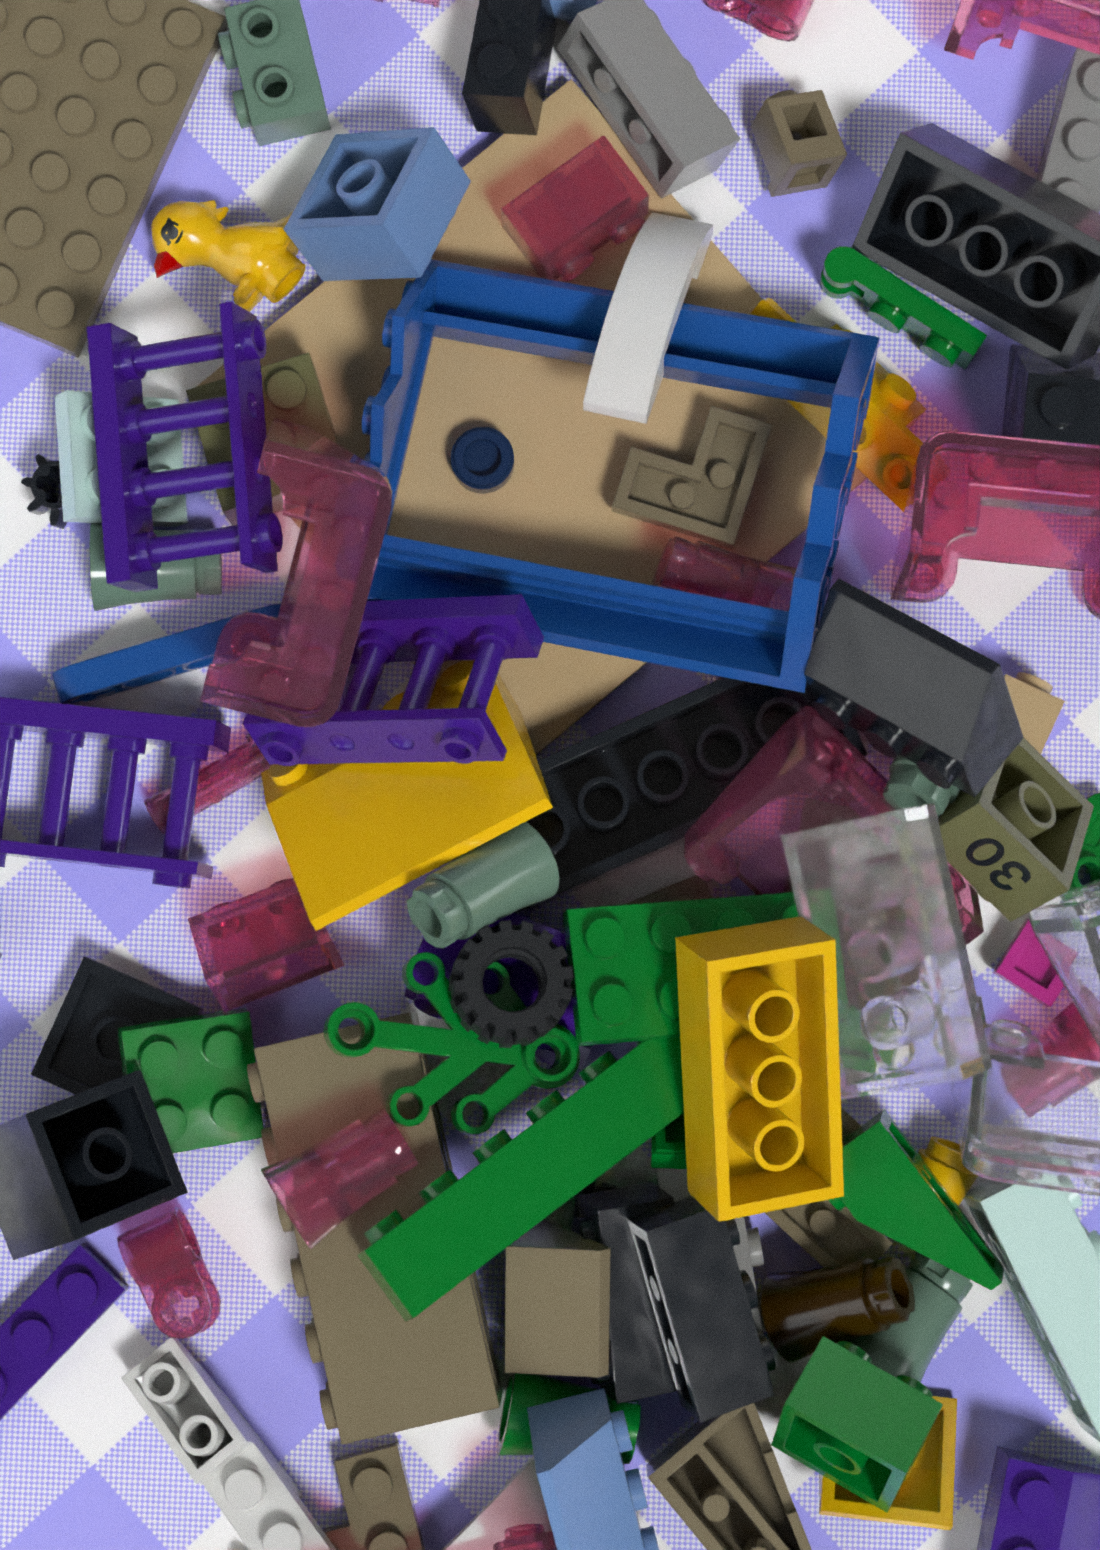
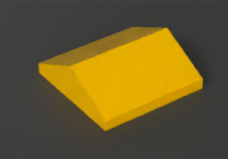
M932 1396L933 1399L942 1403L943 1406L888 1513L819 1474V1515L951 1530L953 1527L957 1399Z

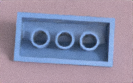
M602 1388L528 1407L527 1412L536 1473L557 1550H659L654 1527L641 1528L636 1512L648 1508L639 1469L625 1470L621 1453L633 1450L624 1411L610 1412L605 1389Z

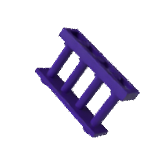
M232 301L219 303L221 332L141 345L138 341V336L112 323L87 326L106 581L109 585L132 592L158 589L157 570L160 569L163 562L240 551L242 565L264 573L278 571L277 552H280L282 549L283 534L280 521L276 514L273 513L260 359L266 355V337L261 323L257 320V316ZM224 358L227 396L149 409L143 404L141 379L146 376L147 371ZM229 422L232 460L154 473L148 468L146 442L150 441L153 434ZM234 487L237 525L157 537L154 533L152 506L156 503L157 498Z
M522 594L290 604L283 625L304 658L282 713H246L242 724L269 765L294 766L296 764L456 762L467 764L474 761H504L507 749L485 711L502 661L513 658H538L544 636ZM475 660L459 707L427 709L443 662ZM390 662H415L399 709L369 710L385 664ZM333 664H357L340 711L311 712L328 666Z
M0 697V867L5 868L6 856L153 872L152 884L191 889L192 877L212 879L213 866L197 861H188L200 762L207 761L208 751L228 753L231 727L213 719ZM23 731L46 733L45 743L51 745L38 844L2 840L15 742H22ZM85 738L108 740L107 750L113 751L100 851L64 847L77 748H83ZM146 744L169 746V757L175 758L162 858L125 854L138 755H145Z

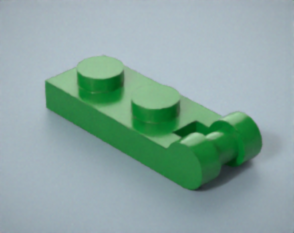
M839 246L827 254L820 275V286L827 296L834 299H842L850 295L870 308L867 312L868 316L882 328L892 333H899L903 329L923 342L920 349L935 362L949 368L955 363L966 370L986 339L987 335L856 250L847 246Z

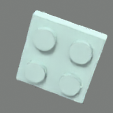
M66 390L54 396L63 522L102 524L92 392ZM143 396V404L149 409L179 404V399ZM181 430L153 434L150 441L146 442L148 468L152 473L184 468ZM186 494L157 498L156 503L152 506L153 526L175 528L188 523Z

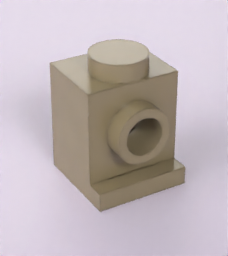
M794 90L778 92L765 99L750 126L771 179L767 186L771 197L826 188L847 156L846 149L822 90L798 94Z

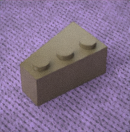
M755 1403L702 1423L697 1421L646 1464L648 1479L707 1550H812Z

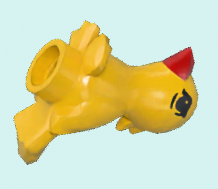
M214 200L205 202H172L157 213L151 224L152 244L157 254L154 263L156 278L182 267L198 265L211 267L229 283L237 286L233 293V301L250 312L261 302L263 296L272 303L282 300L294 289L304 274L305 264L296 257L299 249L283 230L293 211L288 216L275 222H247L226 227L220 221L226 217L229 209L228 207L217 209Z

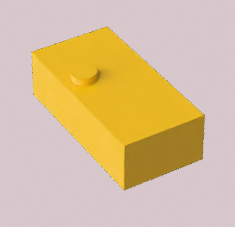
M802 916L675 937L688 1192L718 1222L844 1197L836 939Z

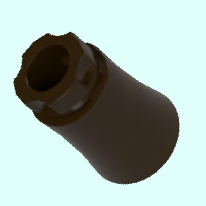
M892 1256L876 1261L867 1258L844 1265L808 1271L770 1273L762 1284L761 1309L765 1328L773 1347L785 1361L796 1363L813 1355L823 1336L837 1344L839 1341L846 1342L858 1337L886 1331L891 1325L908 1321L910 1313L915 1311V1297L913 1286L907 1277L904 1265L898 1258Z

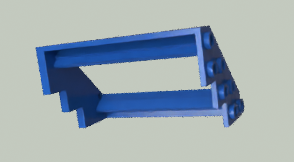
M431 259L421 278L406 282L400 304L396 309L390 308L384 321L382 342L384 347L391 348V362L384 372L380 391L376 396L370 395L367 398L362 415L363 434L370 435V452L364 458L361 475L357 483L347 485L341 505L342 522L349 523V539L346 540L340 558L341 577L348 578V602L522 594L544 636L543 642L804 693L808 683L804 673L817 633L815 628L818 629L826 597L831 586L839 548V540L834 539L839 537L845 507L849 501L858 453L853 452V450L857 451L863 422L867 416L880 337L683 303L664 356L663 378L831 408L825 452L813 485L806 541L793 579L789 611L387 535L433 337L592 365L606 314L614 293L612 290Z

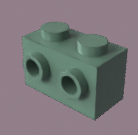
M254 0L225 7L224 11L229 30L218 32V37L227 70L234 68L239 70L243 89L232 91V96L241 129L252 126L259 147L331 130L300 0Z

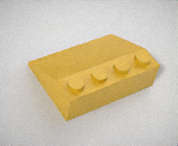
M475 660L458 662L442 673L440 678L437 679L427 709L459 707ZM499 674L485 712L507 749L504 761H474L467 764L456 762L296 764L294 766L272 764L269 769L261 772L267 809L309 921L316 931L553 808L521 710ZM405 692L392 697L380 710H398Z

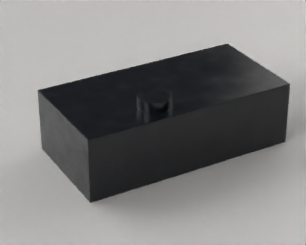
M933 123L901 132L851 248L1066 370L1094 356L1100 345V214Z

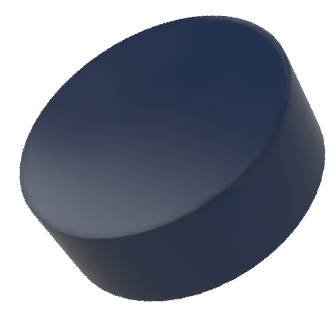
M476 427L464 432L454 443L451 451L452 470L457 481L467 490L480 494L491 493L502 488L512 476L515 464L514 452L509 440L501 432L489 427Z

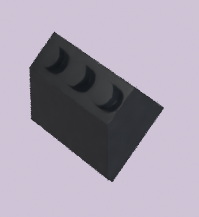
M839 578L832 585L804 673L815 698L813 706L816 712L825 721L838 729H844L848 725L864 734L867 741L881 754L892 759L901 755L917 764L921 773L935 785L944 789H949L953 785L975 798L1024 738L1000 664Z

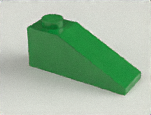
M885 1109L842 1140L844 1197L829 1199V1202L837 1210L841 1211L847 1207L858 1222L989 1290H993L1002 1283L1004 1266Z

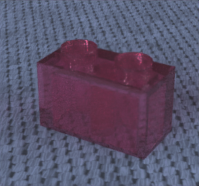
M603 135L502 207V227L540 278L555 281L561 276L566 282L585 271L595 259L592 253L610 240L615 245H619L630 239L641 229L645 223L643 217L648 214L649 194Z
M294 878L279 880L266 889L232 902L217 904L209 911L188 918L204 978L224 1012L345 966L332 925L329 924L317 931L309 921Z

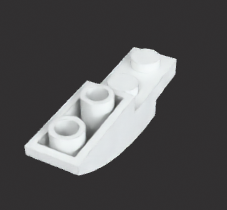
M176 1337L169 1338L121 1377L194 1483L203 1484L248 1550H336L301 1501L304 1495L236 1406Z

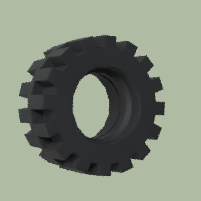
M511 920L500 921L497 926L490 928L488 925L479 930L473 938H469L460 950L453 964L449 979V991H451L452 997L450 1004L453 1012L458 1013L462 1019L460 1024L467 1032L472 1030L479 1035L477 1040L486 1044L490 1041L499 1043V1048H511L513 1045L521 1044L523 1047L532 1044L540 1037H544L564 1015L573 989H571V981L574 978L572 966H568L565 959L568 954L563 946L557 947L551 941L554 936L545 929L540 933L533 929L534 924L522 921L520 925H512ZM514 958L522 960L530 966L537 977L539 988L537 997L532 1005L523 1010L510 1012L499 1009L491 1003L483 987L484 973L490 964L499 959Z

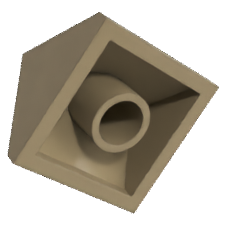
M543 1219L506 1248L505 1373L596 1378L609 1374L610 1247L592 1239H583L580 1234Z

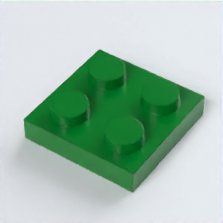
M239 1008L118 1028L123 1076L141 1070L172 1153L262 1138L261 1130L264 1127L261 1102L256 1103L254 1101L247 1072V1064L256 1062L249 1010Z

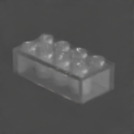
M930 803L781 835L798 916H802L836 939L841 1100L961 1081L992 1068L935 804Z

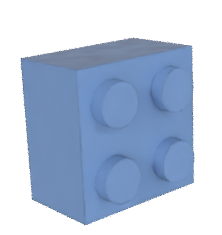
M434 127L336 134L283 230L322 281L421 278L451 219L454 217L471 180Z

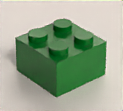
M823 1336L784 1404L771 1446L888 1513L917 1459L943 1404L933 1399L931 1391L916 1379L906 1375L894 1377L873 1365L871 1357L856 1345L845 1341H839L836 1344Z

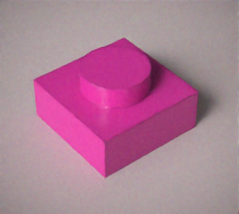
M1027 918L992 973L1044 1006L1051 1007L1085 952L1035 920Z

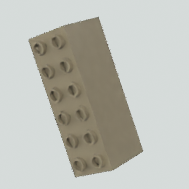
M413 1012L379 1019L381 1021L420 1025L418 1013ZM359 1024L339 1028V1036L344 1042L354 1044L361 1036V1027ZM324 1032L254 1048L257 1062L247 1064L248 1079L254 1101L256 1103L266 1101L271 1126L261 1130L262 1142L269 1167L280 1166L285 1190L282 1193L276 1194L277 1210L284 1233L295 1232L299 1253L297 1258L290 1259L291 1273L298 1298L309 1296L313 1317L311 1318V1323L305 1324V1335L312 1363H324L327 1377L326 1389L320 1390L319 1396L327 1430L338 1428L341 1445L500 1408L503 1388L476 1271L415 1318L405 1322L357 1256L371 1246L364 1235L366 1231L396 1209L404 1220L426 1204L418 1193L449 1169L453 1171L438 1102L430 1106L426 1119L416 1126H398L389 1119L386 1112V1101L391 1092L399 1087L413 1086L430 1072L427 1054L373 1048L365 1055L346 1058L337 1055L328 1047L324 1038ZM408 1093L401 1095L397 1102L399 1115L405 1119L415 1117L419 1109L417 1099Z

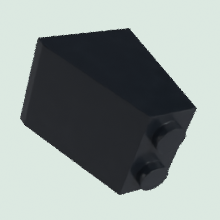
M1012 344L1010 346L999 470L1100 480V353H1096L1094 356L1066 370L1023 345Z
M141 1070L24 1114L0 1125V1228L13 1260L78 1240L188 1193Z

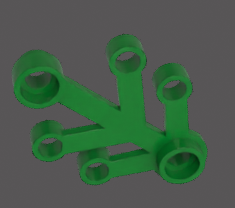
M429 952L418 953L410 957L402 968V979L409 990L425 995L450 1029L381 1021L372 1008L358 1002L346 1003L335 1008L328 1015L324 1023L323 1032L328 1047L342 1057H359L369 1053L373 1048L448 1057L413 1086L399 1087L388 1096L386 1101L387 1115L393 1123L402 1127L416 1126L423 1122L429 1113L430 1106L485 1062L513 1065L482 1094L462 1096L452 1107L451 1118L457 1130L467 1135L484 1133L492 1126L495 1115L529 1087L534 1086L540 1089L558 1088L572 1079L580 1062V1050L575 1037L568 1029L559 1024H556L544 1037H540L532 1044L523 1047L521 1044L513 1045L511 1048H499V1043L490 1041L486 1044L477 1040L479 1035L472 1030L467 1032L460 1024L462 1019L459 1014L453 1012L450 1004L452 997L451 991H449V981L445 977V966L438 956ZM418 961H426L434 969V979L427 986L419 984L413 977V968ZM498 962L490 964L487 970H491L497 975L499 986L495 993H485L489 1001L499 1009L510 1012L525 1009L527 1006L510 985V976L507 969ZM345 1018L354 1019L361 1027V1036L354 1044L344 1042L339 1036V1025ZM542 1043L551 1046L555 1052V1062L548 1069L539 1066L535 1059V1051ZM405 1093L413 1095L419 1104L418 1112L412 1119L403 1118L397 1111L398 1099ZM471 1101L478 1103L484 1112L481 1124L475 1128L465 1123L462 1114L466 1104Z

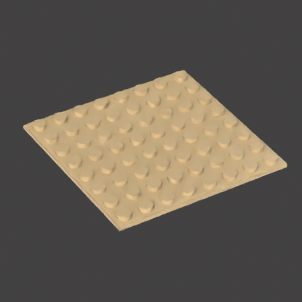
M570 79L543 101L537 136L504 133L462 168L471 182L431 259L614 291L630 249L641 227L652 212L693 220V218L672 194L662 199L660 198L602 113L575 82ZM711 240L698 278L691 279L683 303L750 314L763 299ZM416 278L324 281L264 330L267 349L265 357L260 359L261 367L308 352L310 353L351 484H356L360 478L364 458L370 452V435L363 434L362 432L364 406L370 395L376 396L380 391L384 372L391 362V348L384 347L382 342L385 317L390 308L396 309L400 304L406 282L408 280L414 281ZM433 337L387 535L724 599L807 529L813 485L825 452L826 438L787 400L662 378L647 424L583 410V401L592 365ZM224 364L198 386L224 379ZM711 406L772 424L733 549L612 512V504L631 447L692 465ZM476 427H489L501 432L509 440L514 452L515 464L511 478L499 490L486 494L474 493L464 488L455 478L451 465V451L454 443L464 432ZM857 467L855 468L850 493L867 479ZM344 492L284 510L341 577V553L346 540L349 539V523L342 522L341 505ZM341 577L342 580L348 585V578ZM543 642L538 658L505 659L502 661L498 674L521 710L535 755L537 756L648 662ZM451 660L443 662L438 679L440 678L442 673L450 666L461 661L473 660Z

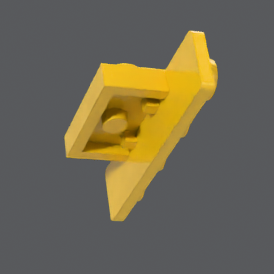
M770 297L760 301L750 313V315L796 322ZM837 323L830 327V329L852 332L843 330ZM876 361L867 416L863 422L857 451L853 450V452L858 453L856 467L905 514H911L949 474V467L909 430L927 410L916 399L917 395L913 387L901 376L886 371ZM787 400L827 439L831 408Z

